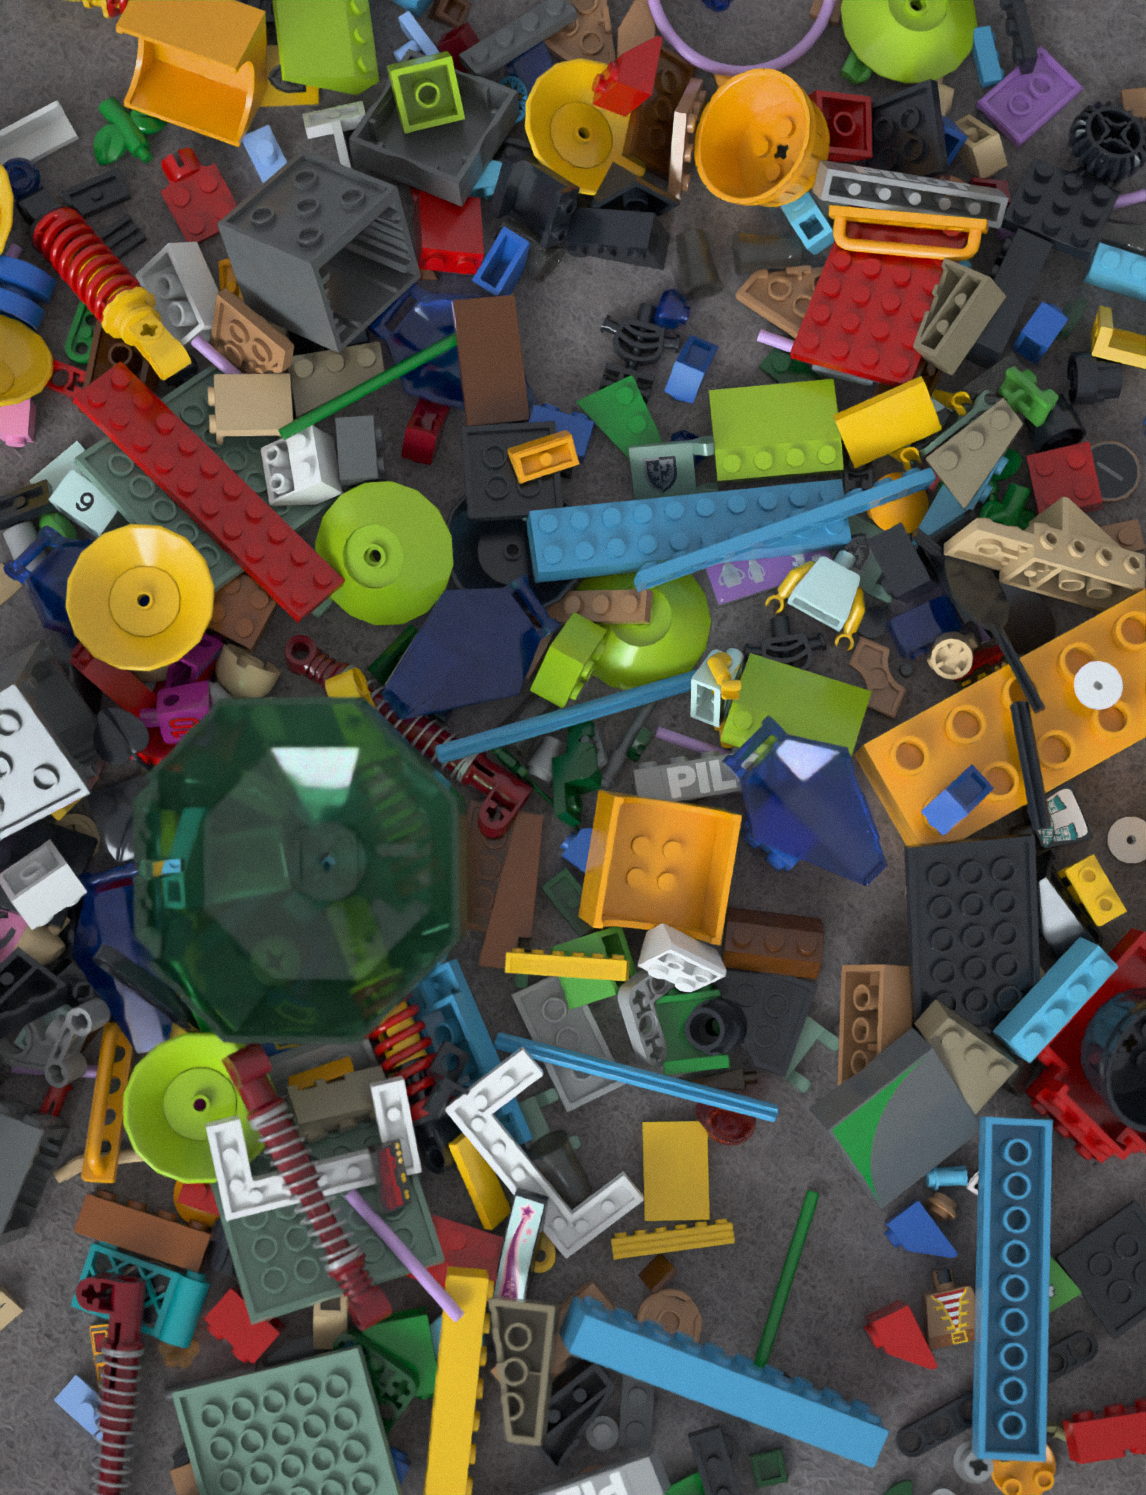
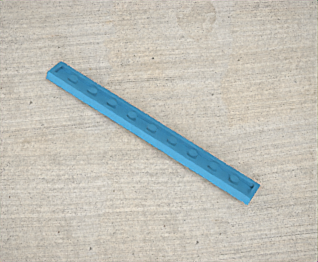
M919 467L910 469L902 474V478L892 481L888 477L873 484L874 488L865 491L862 488L851 490L844 495L845 498L835 502L833 498H829L816 504L815 509L806 512L804 508L795 510L786 516L787 519L778 522L775 519L764 521L757 526L758 529L748 533L745 529L736 531L728 536V540L717 543L716 540H711L701 544L698 547L699 550L689 554L686 550L677 552L669 557V561L658 564L657 561L646 563L639 567L640 571L637 572L633 582L637 591L641 592L923 491L931 486L936 477L931 467L920 470Z

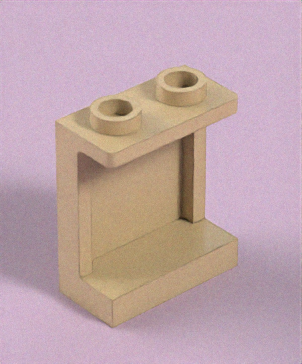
M290 373L214 374V387H208V406H214L215 415H209L210 434H216V445H223V437L279 435V438L282 439L278 429L293 421Z

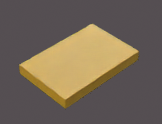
M922 376L833 415L854 468L942 430Z
M707 1121L642 1122L644 1221L710 1220Z

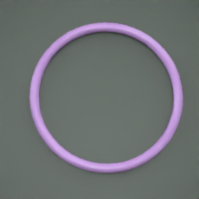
M647 0L659 31L678 54L704 71L732 77L758 68L779 71L794 63L820 38L830 20L836 0H824L819 15L810 31L795 47L785 54L765 63L737 66L710 60L690 48L676 34L668 22L660 0Z

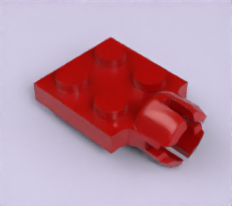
M190 147L177 150L184 166L179 168L172 153L161 161V168L169 181V185L160 193L186 242H197L200 244L220 233L217 223L231 212L237 204L216 164L204 167L201 165L195 152Z

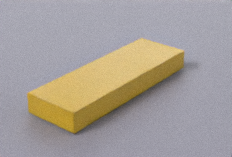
M462 1132L448 1146L484 1230H493L510 1214L511 1208L495 1171Z

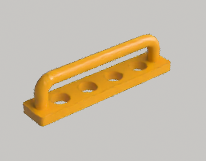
M834 205L829 206L828 214L834 220L833 238L842 249L944 260L946 258L951 261H966L978 252L981 235L988 234L989 223L986 219ZM847 221L969 232L967 246L959 249L848 238L845 230Z
M107 1022L103 1028L81 1178L85 1182L114 1183L116 1180L124 1126L123 1094L131 1077L138 1031L134 1023ZM116 1048H123L125 1050L124 1058L114 1063ZM111 1079H119L121 1083L120 1088L115 1093L109 1094ZM107 1110H114L116 1112L115 1120L111 1124L105 1125ZM102 1141H108L111 1143V1150L106 1156L101 1157Z

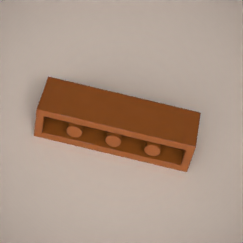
M97 1189L96 1193L86 1194L73 1232L196 1272L202 1271L210 1248L208 1245L211 1231H208V1224L190 1219L189 1224L178 1221V1214L164 1209H159L158 1214L146 1210V1203L134 1199H128L127 1203L115 1200L117 1194L104 1189Z

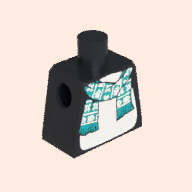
M1070 781L1046 794L1051 827L1043 830H1034L1031 824L1029 808L1026 806L1020 810L1025 822L1010 828L1011 835L1029 833L1035 835L1037 852L1081 843L1093 838Z

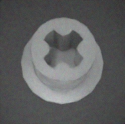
M972 1440L962 1443L957 1448L953 1465L956 1473L962 1480L969 1483H981L991 1476L993 1471L992 1459H978L972 1453Z

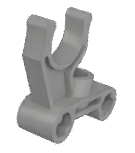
M93 998L71 1009L67 1017L63 1015L56 1017L47 1029L43 1018L40 1017L24 1026L28 1039L24 1050L13 1047L5 1038L0 1039V1057L10 1066L43 1070L45 1078L51 1086L62 1088L86 1073L87 1061L80 1051L87 1035L107 1024L110 1019V1010L103 1000Z

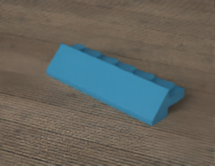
M457 959L448 961L408 981L410 986L403 989L410 988L413 994L406 1000L408 1006L416 1004L419 1007V1012L413 1015L412 1018L414 1022L423 1020L426 1025L424 1030L418 1032L420 1038L429 1036L432 1039V1044L425 1048L426 1053H437L442 1042L447 1041L470 1055V1059L456 1084L467 1089L501 1063ZM448 1053L442 1059V1067L445 1071L453 1070L457 1065V1057L454 1053ZM457 1092V1094L453 1093L452 1095H454V1097H457L461 1093ZM516 1097L493 1113L518 1145L533 1139Z

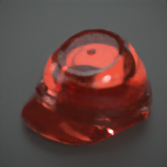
M699 1102L696 1106L698 1121L705 1128L708 1135L721 1145L736 1146L743 1144L752 1136L756 1128V1117Z

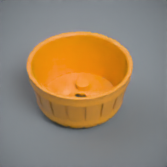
M763 68L748 70L745 73L742 72L734 76L725 85L723 84L705 106L695 133L694 158L702 182L718 198L738 205L778 207L798 200L814 186L820 160L827 161L829 156L830 135L821 110L810 100L798 83L786 74L774 69L765 68L764 70ZM780 144L784 147L789 146L785 159L781 157L776 159L775 157L778 153L777 147Z

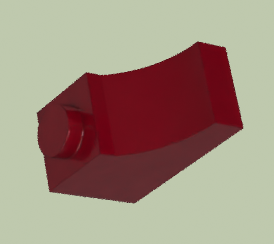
M422 393L406 426L401 457L416 463L432 464L440 445L452 401Z

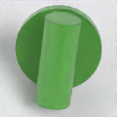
M852 49L840 71V76L847 79L854 86L864 84L871 77L873 70L860 61Z

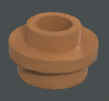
M935 1193L933 1197L927 1199L926 1205L930 1208L928 1213L935 1219L945 1222L946 1220H954L957 1216L955 1211L958 1205L948 1196Z

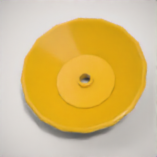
M578 58L556 63L536 79L526 100L525 130L533 154L542 165L547 166L580 187L578 193L595 196L613 162L641 177L646 169L622 156L631 113L624 117L592 105L595 93L592 92L594 78L598 73L601 74L608 64ZM579 131L583 133L585 139L580 137Z
M0 314V407L20 404L43 390L53 376V355L39 334L23 322Z
M129 524L103 533L81 552L68 578L66 611L74 635L93 657L120 670L152 671L179 661L200 642L213 616L215 586L206 559L186 537L161 525ZM143 596H149L150 598L147 606H140L139 602Z

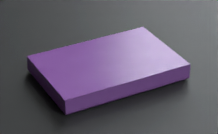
M1042 46L1036 49L1038 58L1033 73L1021 75L1018 65L984 95L975 106L1018 149L1068 105L1084 88Z

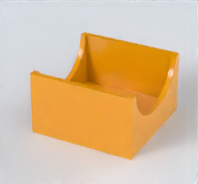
M129 0L116 24V32L121 34L124 32L138 37L135 71L130 88L124 99V106L240 147L267 90L266 11L235 0Z
M599 790L578 917L592 927L601 929L606 926L650 930L664 923L694 939L721 945L742 815L723 808Z

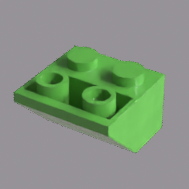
M614 926L549 948L551 954L552 951H564V955H572V952H583L584 956L592 957V953L604 954V958H612V955H625L624 959H630L629 979L637 973L622 927ZM559 977L569 1010L617 995L622 984L626 982Z

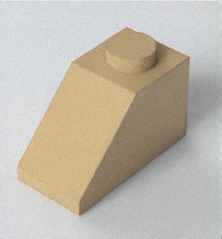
M970 114L955 121L958 127L968 136L958 155L969 172L978 178H988L1008 165L998 132Z

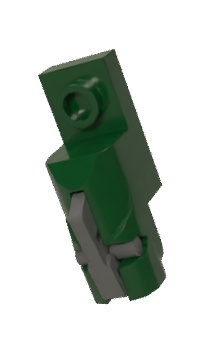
M592 721L569 726L566 754L552 758L554 815L569 827L581 824L580 811L583 809V802L580 795L595 791L601 787V768L608 762L602 731Z

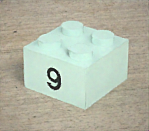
M70 469L49 498V501L61 514L97 538L103 533L129 525V522L83 472L78 474L73 469Z

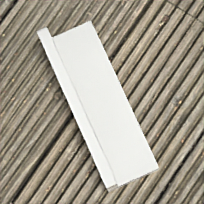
M58 101L0 130V163L6 169L8 176L79 139Z

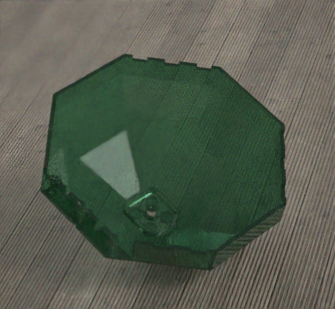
M364 697L219 698L202 720L195 724L166 758H163L147 774V780L152 782L133 800L134 862L139 863V875H134L135 937L156 957V959H152L149 962V967L165 983L168 982L182 997L181 1000L199 1018L202 1017L215 1031L214 1034L223 1043L359 1044L368 1039L467 937L466 799ZM325 852H329L330 856L335 859V864L330 866V870H325V865L319 864V858L324 857ZM180 859L181 872L153 874V863Z

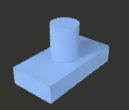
M409 11L398 17L400 29L409 40L408 43L393 52L398 63L408 49L426 56L440 53Z
M269 124L245 135L242 142L262 183H264L281 169L287 161Z
M76 1374L54 1401L91 1435L99 1430L94 1425V1421L100 1417L95 1411L101 1404L97 1400L99 1392L83 1377ZM103 1432L98 1433L96 1438L102 1441Z

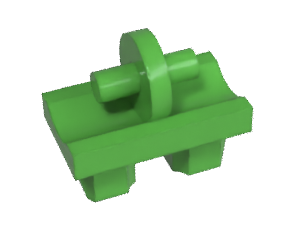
M1013 366L1007 369L1005 381L1000 386L998 393L1007 400L1006 402L1014 412H1021L1036 427L1044 424L1048 413L1055 407L1058 395L1052 389L1041 391L1036 386V375L1029 369L1020 372Z

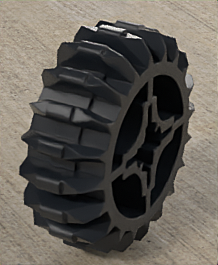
M1098 101L1093 106L1088 105L1075 117L1068 134L1070 138L1067 146L1072 148L1071 156L1079 158L1077 166L1084 165L1087 167V173L1095 172L1098 179L1104 175L1109 182L1115 178L1122 181L1127 176L1132 177L1146 163V125H1141L1142 117L1133 116V109L1129 111L1124 110L1122 103L1114 107L1111 101L1104 105Z

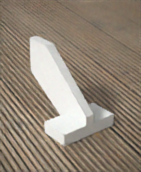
M363 101L302 114L308 139L334 134L340 164L351 168L343 131L356 129L365 115Z

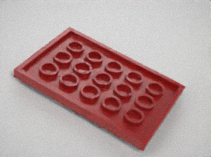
M848 205V207L867 208L855 205ZM847 221L845 230L848 238L959 249L966 247L969 232ZM834 240L790 351L791 358L894 387L915 379L923 357L913 348V344L925 311H930L935 297L932 294L934 285L939 284L944 271L941 267L943 260L848 251L839 247Z

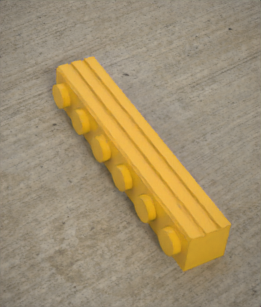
M512 948V951L506 952L505 973L627 981L629 980L630 959H624L625 955H612V958H604V954L592 953V957L584 956L583 952H572V955H564V951H552V954H544V950L532 949V953L524 952V948Z
M727 1218L716 1219L715 1224L708 1225L707 1221L695 1222L694 1227H687V1224L675 1225V1229L667 1230L666 1226L657 1227L655 1232L647 1233L646 1229L634 1231L635 1235L628 1236L626 1232L614 1233L615 1237L611 1238L614 1260L735 1243L733 1225L731 1221L727 1222Z

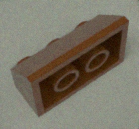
M96 321L83 389L121 361L157 395L160 377L156 374L151 364L135 346L126 344L122 338H113L104 331L100 322Z
M727 907L723 934L722 962L726 968L817 979L823 956L824 930L822 919Z

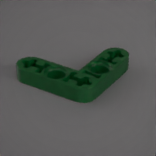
M355 1329L343 1330L333 1343V1351L344 1349L349 1340L355 1343L353 1346L361 1344L362 1351L364 1349L368 1351L364 1358L371 1383L381 1391L376 1397L377 1404L386 1403L394 1411L392 1418L386 1419L381 1417L387 1436L418 1391L420 1386L418 1375L361 1332ZM371 1358L380 1359L385 1366L384 1372H372L369 1369L368 1360ZM405 1379L409 1384L397 1399L393 1393L398 1388L399 1382Z

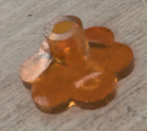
M195 1334L190 1348H183V1350H179L178 1346L160 1341L158 1351L164 1356L163 1361L166 1366L175 1367L178 1365L181 1368H187L192 1364L193 1357L200 1352V1345L194 1340Z

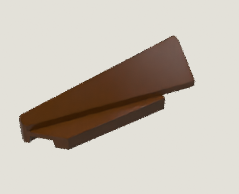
M519 813L516 817L479 959V964L483 967L505 969L506 952L512 951V948H518L519 939L532 940L543 815Z

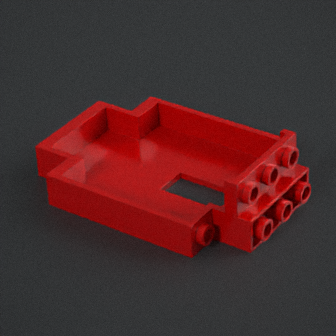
M1131 928L1107 954L1116 963L1118 968L1036 1056L1047 1067L1024 1091L1032 1100L1029 1105L1042 1117L1048 1115L1054 1121L1052 1128L1064 1139L1070 1137L1076 1143L1073 1149L1086 1161L1092 1158L1103 1163L1112 1155L1125 1160L1131 1152L1137 1154L1139 1151L1146 1154V1133L1130 1128L1110 1111L1102 1097L1088 1084L1080 1061V1048L1082 1038L1085 1035L1084 1031L1097 1009L1119 992L1123 993V991L1132 988H1146V932Z

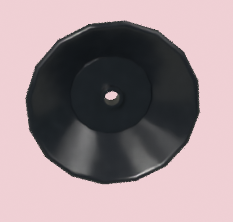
M464 494L450 510L446 525L452 535L454 565L450 577L457 590L479 608L504 616L536 614L560 602L579 578L535 583L526 524L527 518L468 522L466 494ZM562 497L563 508L572 507L570 502ZM513 547L517 550L518 554L510 556L506 550Z

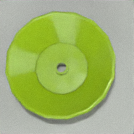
M843 0L840 9L844 36L857 58L879 76L904 84L921 83L929 79L937 80L955 71L971 52L974 42V30L978 26L974 0ZM911 5L917 6L919 11L912 9Z
M393 481L366 482L340 495L323 516L315 541L316 552L345 580L343 586L331 595L330 598L350 616L373 625L405 624L427 613L446 591L454 565L452 535L439 509L418 490ZM375 550H378L381 554L380 561H376L373 557Z
M637 572L586 577L582 580L576 591L636 590L633 580ZM692 574L648 589L653 592L650 624H597L607 630L602 641L606 644V648L598 661L593 659L596 668L592 675L612 688L628 690L693 670L707 648L711 617L706 594Z
M216 1032L183 1033L157 1044L135 1066L123 1094V1125L135 1152L154 1171L183 1183L218 1182L205 1123L239 1115L249 1164L264 1150L266 1145L264 1141L258 1142L260 1137L258 1130L251 1129V1124L247 1120L248 1111L221 1061L224 1057L245 1047V1044ZM267 1073V1076H268V1078H269V1080H270V1082H271V1084H272V1086H273V1088H274V1085H273V1083H272V1081H271V1078H270L269 1074ZM200 1098L204 1099L207 1103L204 1109H196L194 1101Z

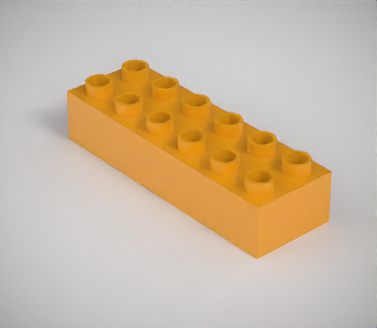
M1146 588L1019 658L1045 706L1043 711L1035 714L1029 703L1045 793L1146 737ZM1101 661L1109 663L1117 669L1122 678V694L1118 701L1107 709L1096 710L1088 708L1080 702L1075 694V676L1080 668L1089 662ZM1009 664L869 741L854 754L906 845L963 840L1028 803L1010 710L1012 703L1028 700ZM973 764L994 789L966 817L945 835H942L929 824L921 810Z

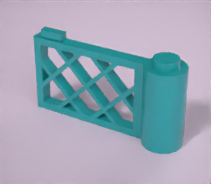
M99 1241V1244L92 1243L78 1284L81 1280L90 1277L91 1274L92 1276L99 1274L95 1266L99 1252L108 1255L113 1266L112 1269L106 1272L124 1275L121 1269L130 1264L136 1265L141 1277L146 1280V1288L151 1300L144 1303V1309L154 1305L158 1314L154 1328L145 1325L144 1321H142L141 1332L157 1337L159 1340L174 1346L190 1348L211 1285L210 1282L205 1280L207 1275L190 1269L187 1270L186 1274L118 1251V1246ZM117 1259H120L125 1262L119 1264ZM146 1269L153 1271V1273L148 1275ZM160 1274L170 1277L167 1291L157 1296L151 1279ZM106 1290L102 1291L103 1296L107 1295ZM75 1291L71 1307L109 1320V1314L83 1309L78 1304Z

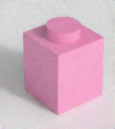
M30 398L20 404L0 407V439L6 441L8 446L23 447L25 442H34L36 405Z

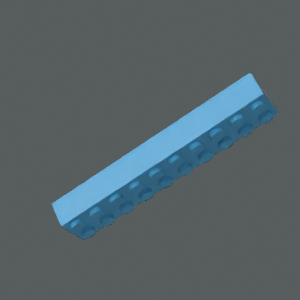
M842 479L530 511L526 524L534 581L539 583L640 571L639 567L646 563L657 561L658 564L669 561V557L677 552L686 550L689 554L699 550L698 547L705 542L716 540L717 543L728 540V536L736 531L745 529L748 533L758 529L757 526L764 521L775 519L778 522L787 519L786 516L795 510L804 508L806 512L815 509V505L823 500L833 498L835 502L845 497ZM848 517L722 563L783 557L827 550H844L852 540Z
M980 1117L972 1453L978 1459L1046 1462L1052 1120Z
M586 1295L584 1299L573 1296L558 1332L570 1354L874 1468L889 1430L880 1421L882 1417L871 1411L872 1406L856 1398L852 1402L842 1399L843 1395L828 1387H824L823 1391L813 1388L812 1382L799 1376H795L794 1379L783 1376V1371L766 1364L764 1368L753 1365L754 1361L739 1353H736L734 1357L723 1353V1348L711 1342H706L705 1345L693 1342L694 1337L685 1332L676 1330L675 1334L663 1330L664 1326L654 1320L638 1321L633 1319L634 1315L625 1309L616 1307L612 1311L603 1307V1302Z

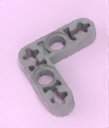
M642 969L622 984L618 991V1003L637 1061L647 1066L658 1067L667 1056V1045L653 1003L671 990L675 984L665 979H659L658 984L653 988V977L648 974L647 970ZM645 1016L646 1026L644 1030L640 1032L639 1023L640 1020Z

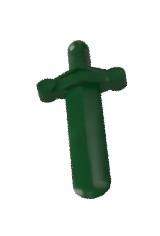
M501 746L491 749V752L497 755V758L517 778H523L554 809V801L527 775L529 773L528 770L520 765L519 761L506 748L504 749ZM578 825L571 826L575 830L580 831Z

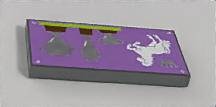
M827 550L783 557L719 563L705 568L704 572L716 607L719 609L777 590L790 570L807 561L817 562L821 556L833 560L831 551Z

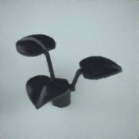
M103 708L99 711L93 736L97 754L104 761L112 764H123L132 757L134 761L149 772L146 778V786L150 794L139 805L138 809L128 803H122L114 807L107 816L104 828L105 841L111 855L118 862H124L141 856L150 851L157 843L160 833L158 822L153 815L143 813L144 809L157 795L171 792L175 784H184L182 794L187 802L197 806L210 805L226 796L240 778L239 771L230 766L220 756L209 751H197L185 758L181 765L183 778H175L174 774L168 769H155L154 766L148 764L136 753L144 750L150 742L149 732L145 724L135 715L122 709Z

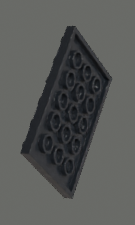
M1029 833L904 845L912 1028L923 1037L915 1022L937 999L982 1032L992 1033L1040 981L1035 835Z

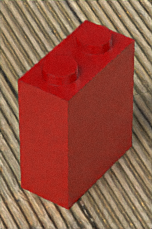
M419 191L414 208L415 252L419 269L475 275L484 256L480 198L468 196L461 207L427 192Z
M81 642L72 650V657L69 662L123 710L140 719V709L152 708L157 702V695L130 671L120 670L93 657Z

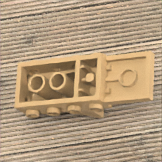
M1067 497L1060 498L1032 519L1028 524V528L1024 531L1016 526H1005L995 523L989 518L977 517L944 543V555L999 570V582L1103 612L1145 589V555L1121 548Z

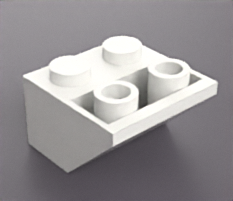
M312 425L286 440L282 438L261 448L270 505H315L343 493L334 438Z
M664 923L646 932L637 965L647 970L650 976L665 979L675 984L677 989L684 992H693L725 977L727 971L716 949Z

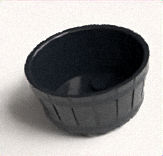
M1142 987L1123 991V993L1119 992L1097 1009L1084 1031L1085 1035L1082 1038L1080 1048V1061L1088 1084L1102 1097L1110 1111L1130 1128L1146 1133V988ZM1132 1034L1136 1044L1130 1047V1051H1126V1047L1122 1045L1123 1040H1128L1129 1035Z

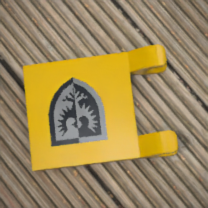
M266 26L267 90L260 107L319 105L318 87L282 80L278 45H269V34Z

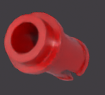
M72 1082L62 1088H55L50 1085L39 1110L48 1114L50 1106L54 1101L55 1105L51 1115L59 1117L69 1090L73 1091Z

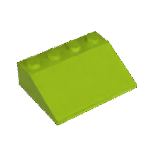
M272 0L282 80L352 95L361 94L379 82L369 0Z
M834 379L709 390L712 435L715 444L716 480L718 484L841 473L844 470L841 435L833 418V415L838 413Z
M750 653L740 680V699L732 701L722 731L721 742L843 781L872 691Z

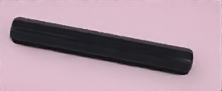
M1017 701L1010 705L1031 824L1034 830H1043L1051 827V820L1028 701Z

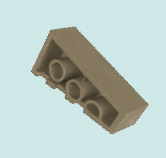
M492 1296L488 1300L492 1314V1331L497 1353V1370L502 1392L501 1401L507 1442L541 1446L546 1441L560 1303Z

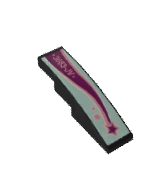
M517 1188L496 1273L498 1277L493 1290V1296L527 1299L528 1289L533 1281L536 1256L541 1248L549 1197Z

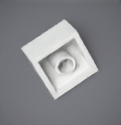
M48 840L0 873L1 887L31 930L47 924L55 914L65 907L76 904L81 899V896L87 893L51 840Z

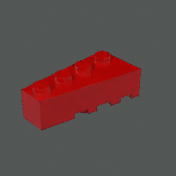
M1146 1397L1135 1399V1405L1123 1407V1403L1104 1405V1411L1092 1413L1090 1409L1072 1412V1418L1062 1419L1070 1460L1079 1464L1122 1458L1126 1456L1125 1450L1129 1449L1131 1454H1146Z

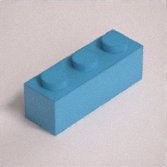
M990 25L977 27L973 35L972 53L980 87L983 89L996 86L1004 78V71L998 62L1000 55L994 45L996 41L995 33L991 32Z

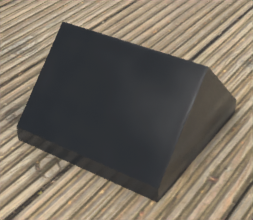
M615 162L611 164L592 200V207L597 209L655 213L657 217L680 205V199Z

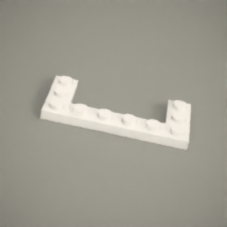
M522 1046L468 1087L467 1090L470 1091L468 1096L463 1093L459 1094L447 1103L444 1110L514 1196L517 1188H521L549 1197L543 1231L567 1259L644 1201V1197L623 1171L571 1210L493 1113L543 1075L542 1069Z
M402 1076L369 1083L381 1145L318 1160L315 1168L318 1173L322 1172L324 1174L317 1183L320 1187L326 1184L330 1185L323 1192L324 1196L380 1183L377 1169L379 1163L376 1152L389 1145L391 1150L395 1152L398 1167L396 1172L397 1178H400V1173L403 1171L406 1172V1176L422 1172L405 1083ZM239 1115L205 1123L226 1221L300 1203L299 1199L295 1201L288 1200L291 1193L289 1189H282L285 1182L282 1177H276L278 1171L252 1177ZM397 1142L400 1143V1148L398 1150H401L402 1152L400 1156L403 1158L402 1164H398L399 1157H397V1149H395V1144Z

